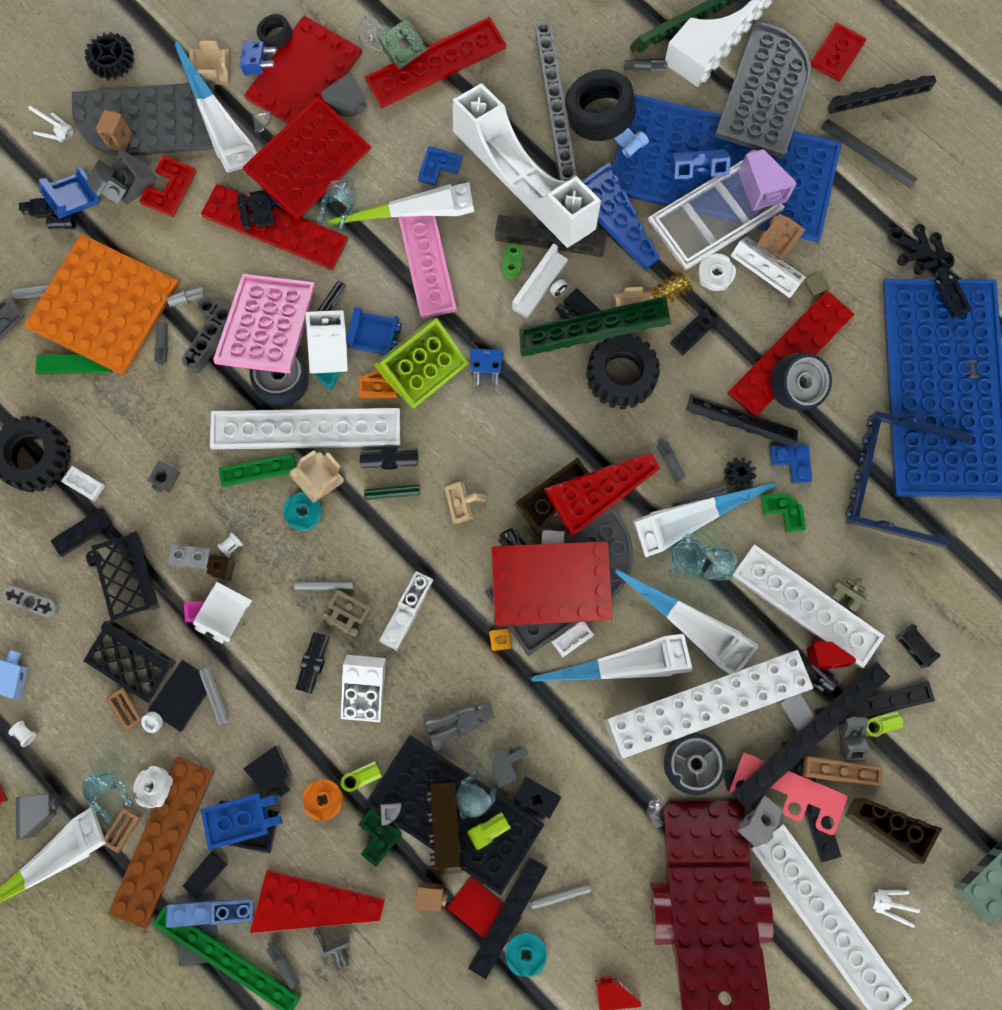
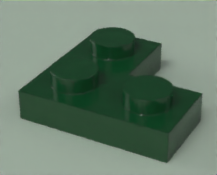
M370 809L358 824L373 837L361 855L373 866L377 867L402 833L390 823L382 826L381 815Z

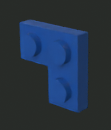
M428 146L418 181L436 186L441 170L458 175L463 155Z
M777 445L770 447L771 466L790 465L791 484L812 482L809 445H795L794 447Z

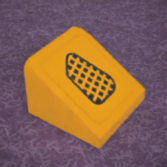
M509 629L489 631L492 651L511 649Z

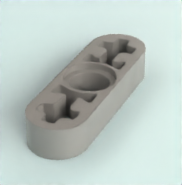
M9 586L2 592V598L8 604L47 618H52L58 613V604L50 599L14 586ZM14 593L22 597L19 600L16 598H12L11 596H9V594ZM29 597H34L35 604L32 607L26 606V600ZM42 604L45 606H49L50 608H52L51 612L43 608H39L40 605Z

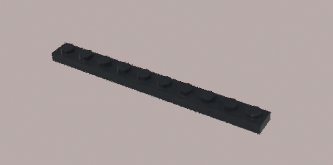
M874 662L732 792L733 796L745 809H748L891 676L878 662Z

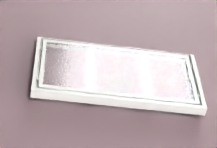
M743 160L730 167L729 175L712 178L648 217L650 224L685 271L784 210L785 207L781 203L752 211L738 174Z

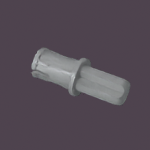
M198 287L188 291L183 289L182 292L167 295L166 297L169 306L173 307L183 303L189 304V301L204 297L205 293L202 287Z

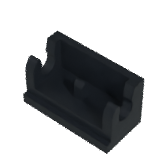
M911 624L895 638L920 668L929 667L941 655L939 652H935L916 629L917 626Z

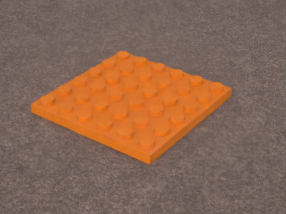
M80 234L23 326L54 343L125 376L168 303L166 296L172 295L175 292L179 282L166 274Z

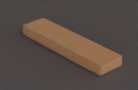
M804 756L803 777L882 787V767Z

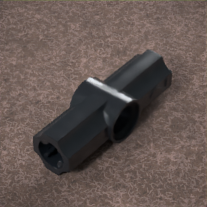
M384 447L381 450L360 451L361 468L381 467L382 469L391 470L397 469L399 466H418L419 462L417 448L397 449L395 447Z
M313 632L308 650L304 653L301 661V672L296 684V690L310 694L313 693L318 674L321 673L324 666V655L330 640L329 636Z

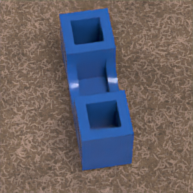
M726 149L672 153L671 172L674 179L693 178V173L698 171L707 172L711 177L726 176L730 172L731 157Z

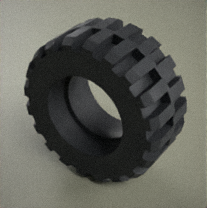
M626 334L624 337H621V335L614 336L612 339L611 337L604 339L603 343L599 342L595 350H592L586 372L587 384L589 389L593 390L592 394L594 397L599 396L601 403L605 404L608 402L610 403L609 407L615 408L617 405L620 406V409H626L627 406L633 408L638 403L642 404L645 402L647 397H650L660 375V362L658 358H655L657 355L655 350L649 349L650 344L647 341L645 343L641 342V337L636 336V338H632L631 334ZM616 358L629 359L639 368L640 378L631 385H618L608 378L605 372L607 363Z
M22 416L21 420L14 418L10 420L11 423L9 425L5 423L1 426L0 479L6 484L26 492H34L35 490L40 492L44 491L46 486L48 488L53 487L56 480L60 481L63 478L61 476L62 473L67 472L69 468L66 466L67 462H71V456L68 455L71 452V448L67 444L66 436L58 428L39 417L33 416L30 418ZM41 439L44 445V453L39 463L30 469L20 470L17 464V455L21 447L31 440Z

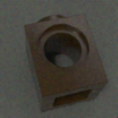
M211 554L206 574L216 578L231 580L235 561Z

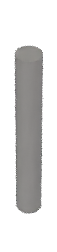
M295 582V590L354 589L353 582Z
M589 884L530 901L531 907L534 910L590 893L591 889Z

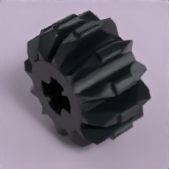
M736 457L733 459V462L729 461L727 463L728 468H725L723 472L728 475L724 477V480L730 479L728 485L732 486L735 484V489L737 490L740 488V485L743 489H746L747 484L752 485L754 483L752 479L757 477L753 473L756 467H750L752 461L745 463V457H742L740 461ZM738 470L741 471L742 477L739 476Z

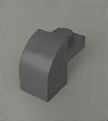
M98 160L87 178V184L96 195L100 196L102 193L118 204L128 187L112 177L116 170Z
M851 717L846 719L845 723H840L839 736L845 761L866 760L869 751L865 738L868 727L866 717Z
M519 745L509 750L510 755L508 756L504 748L496 754L492 770L499 787L518 779L511 763L529 755L526 747L521 749Z

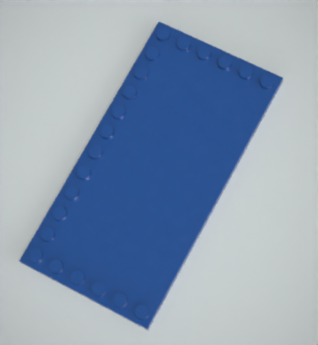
M634 94L636 114L628 128L635 135L639 131L643 132L647 136L649 143L643 148L640 147L629 158L622 153L623 147L618 145L612 172L619 179L618 184L629 198L668 206L716 177H711L707 172L698 171L693 173V178L674 179L671 172L672 153L726 149L731 157L730 167L744 160L745 155L754 149L715 137L722 114ZM793 131L784 159L770 155L796 182V186L787 202L782 203L785 207L784 210L778 213L777 216L779 214L785 215L806 229L800 239L819 243L842 142ZM738 173L721 182L749 221L772 207L752 211ZM715 187L689 202V205L696 214L742 224ZM772 218L755 228L768 230Z
M884 279L883 299L890 414L899 417H913L919 422L973 435L971 442L963 443L890 424L894 497L1002 498V346L997 280L957 279L972 309L969 313L952 319L936 288V279ZM967 360L978 361L975 367L976 373L980 376V378H966V376H968L973 370L972 364ZM964 363L970 366L969 372H967V366Z

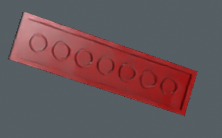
M488 17L365 76V81L382 109L506 49V43L491 18Z
M216 183L201 212L203 218L334 270L347 244L348 236L303 218L296 221L288 212L272 206L275 225L257 229L256 223H250L251 229L244 230L243 224L240 222V209L237 208L236 203L238 201L237 195L242 193ZM244 195V196H245V200H249V199H250L249 196ZM252 208L247 209L249 215L254 214Z
M826 290L727 394L749 414L757 417L774 399L770 388V376L776 363L783 357L795 353L817 355L855 314Z

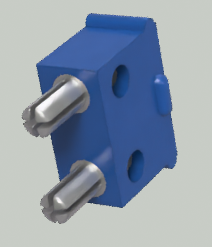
M245 41L239 61V67L245 76L248 74H263L265 68L274 67V61H266L268 53H277L276 46L266 47L263 41Z
M471 349L473 385L476 386V374L477 386L480 383V374L492 375V386H494L496 375V386H498V375H501L503 351Z

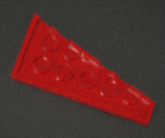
M648 452L544 488L568 533L574 536L660 468L653 454Z
M266 870L250 933L380 921L385 899Z

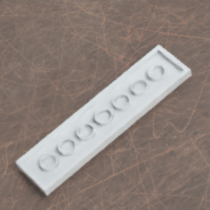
M755 544L732 574L733 578L816 637L824 640V642H834L855 657L856 662L854 664L860 668L865 667L885 637Z

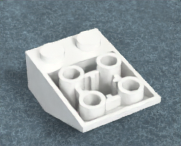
M343 310L305 312L310 373L348 371Z
M346 656L342 675L341 719L370 722L381 721L386 658Z

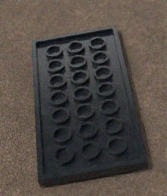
M409 735L365 805L381 815V804L402 803L401 811L392 823L434 851V845H430L429 832H433V824H429L428 811H432V805L428 803L427 791L431 790L430 784L455 782L461 846L460 864L462 865V870L501 896L545 824ZM502 812L511 828L492 839L493 841L488 845L476 850L467 831L482 822L485 823Z

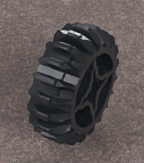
M111 31L108 35L103 32V36L97 35L95 40L91 39L92 44H87L88 49L85 50L87 66L93 74L98 75L101 79L105 77L109 81L111 77L115 80L117 76L123 78L122 73H128L127 68H132L134 51L124 36L121 37L118 33L114 35Z

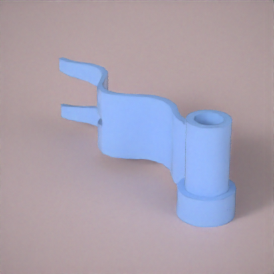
M598 107L594 109L598 113L606 111ZM629 128L614 138L623 147L622 153L627 158L632 156L640 147L643 148L649 143L647 136L643 132L639 131L635 135Z

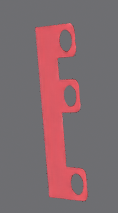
M743 752L730 788L731 793L736 789L738 781H745L766 761ZM790 771L770 787L788 795L783 808V814L786 817L801 821L807 805L811 804L821 809L816 821V828L829 835L836 833L848 798L847 795ZM797 802L801 806L799 815L794 816L789 813L788 806L790 803ZM824 816L833 818L834 826L831 829H824L822 827L821 820Z

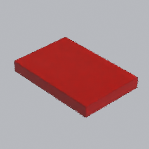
M836 22L811 60V67L840 82L867 39Z

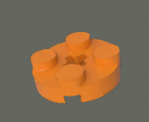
M319 779L310 783L303 793L304 810L314 820H328L336 816L341 810L344 795L335 782L328 779ZM325 794L327 796L326 799L328 800V803H323L322 805H320V800L318 799V796H323Z

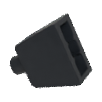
M274 746L243 768L265 793L275 789L281 798L291 791L285 780L292 776V773L280 746Z

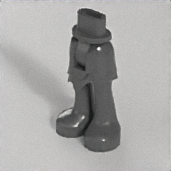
M479 703L478 706L468 705L458 708L457 711L435 718L430 714L422 717L428 733L457 721L456 726L429 735L436 752L442 749V745L446 740L459 735L458 738L466 735L468 732L479 728L483 722L487 723V720L495 716L490 703L483 705Z

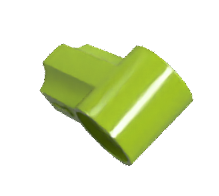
M898 711L867 719L868 726L870 723L874 725V731L871 733L869 727H867L865 736L875 737L903 728L901 715Z
M374 761L345 774L341 779V786L346 791H355L382 778V775ZM349 776H353L356 779V785L353 788L346 786L345 782Z
M501 812L485 823L482 822L471 828L467 833L476 850H479L511 827Z

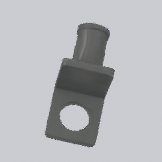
M319 927L315 928L314 937L322 957L332 954L337 971H341L342 966L344 969L347 968L350 964L347 961L343 948L349 945V936L325 945Z

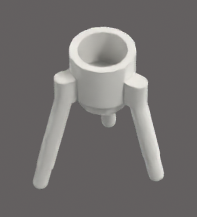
M28 106L31 111L53 124V131L56 134L51 135L33 131L34 135L55 139L61 143L72 138L74 132L72 126L65 123L56 114L51 112V116L59 123L32 106Z
M878 889L877 892L872 893L871 908L875 909V912L884 914L912 928L915 927V924L886 911V909L890 910L891 907L919 913L920 909L891 902V897L887 896L909 894L908 890Z

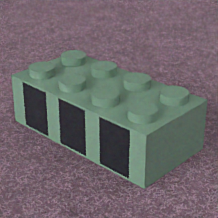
M1002 840L954 886L983 920L994 923L1002 915Z

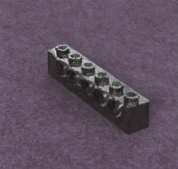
M498 215L495 230V241L514 242L519 245L550 249L554 243L558 246V251L603 257L607 231L596 229L567 248L541 221Z

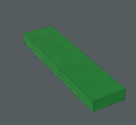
M80 354L36 355L35 373L37 375L112 373V370Z
M291 453L218 469L221 486L228 487L288 475L297 466L295 455Z

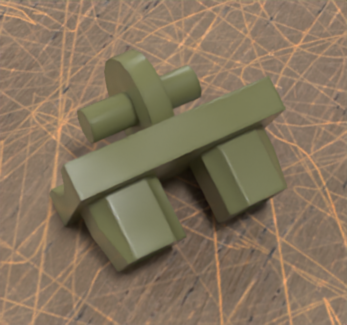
M860 577L855 581L851 578L847 579L846 583L851 585V587L836 579L833 583L835 587L831 593L832 598L840 602L845 594L849 595L851 599L846 606L854 612L861 608L862 605H867L869 602L867 598L856 592V590H859L863 593L866 590L861 585L862 579Z

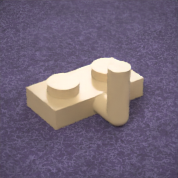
M461 481L444 487L453 524L473 519L469 503L473 501L485 502L487 500L485 494L473 493L467 495L465 484Z

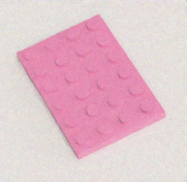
M242 274L213 359L214 363L290 374L305 325V312L309 311L315 291V283Z

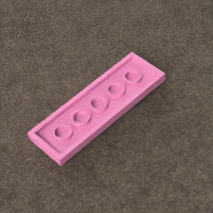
M398 217L420 318L425 319L457 312L436 217Z

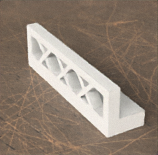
M746 235L738 243L730 256L790 298L806 277L767 249L758 247V243Z
M554 243L512 301V310L526 319L532 314L568 262L566 257L558 253V246Z

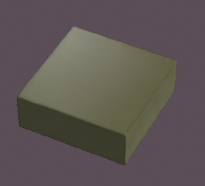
M822 273L804 281L812 298L830 289Z

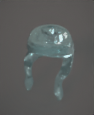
M335 180L327 186L325 195L321 200V211L318 216L319 223H322L325 219L327 203L344 201L348 207L339 221L340 232L344 230L345 219L352 214L356 202V192L350 183L343 180Z
M685 534L683 540L672 550L670 560L672 569L668 570L669 573L675 574L677 572V564L685 569H693L695 572H698L707 559L705 546L700 541L693 539L691 534Z
M697 543L690 544L697 551L713 552L715 561L711 563L705 572L693 566L684 567L687 572L696 573L704 579L717 581L730 580L733 577L737 568V557L734 553L716 545L702 547Z
M477 769L473 770L471 775L462 781L456 795V804L460 810L459 816L462 819L483 815L494 803L496 791L499 789V785L494 784L488 796L483 789L470 784L478 775Z
M97 770L88 775L82 784L83 795L90 808L94 812L100 813L103 816L104 822L111 826V817L96 803L98 795L105 790L118 789L124 804L131 809L134 808V805L127 796L125 786L114 774L107 770Z

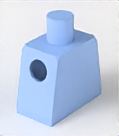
M10 650L6 660L0 659V695L12 699L22 698L28 671L27 667L18 665L22 654L20 652Z

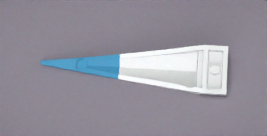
M176 41V50L217 157L220 158L227 173L242 169L257 154L253 144L213 95L180 44Z
M773 482L651 512L649 515L633 520L643 555L648 557L666 550L719 516L775 487L777 483Z
M618 569L615 570L616 574L666 616L718 667L727 673L732 674L742 670L758 649V644L742 635L738 630Z
M684 634L664 636L637 647L580 665L533 676L531 681L672 676V674L692 672V665Z

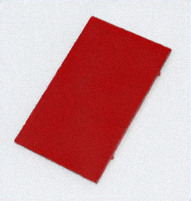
M470 876L447 909L481 937L485 938L504 903Z

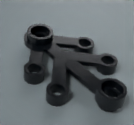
M917 224L912 232L919 238V244L905 237L904 230L901 227H893L889 231L888 239L891 243L899 242L917 251L910 254H901L897 258L898 265L905 266L910 261L925 257L933 259V261L926 263L918 262L913 267L915 274L921 275L925 270L936 267H945L946 270H949L954 265V256L950 252L945 251L940 233H933L928 241L925 226ZM929 242L935 245L937 252L931 249Z

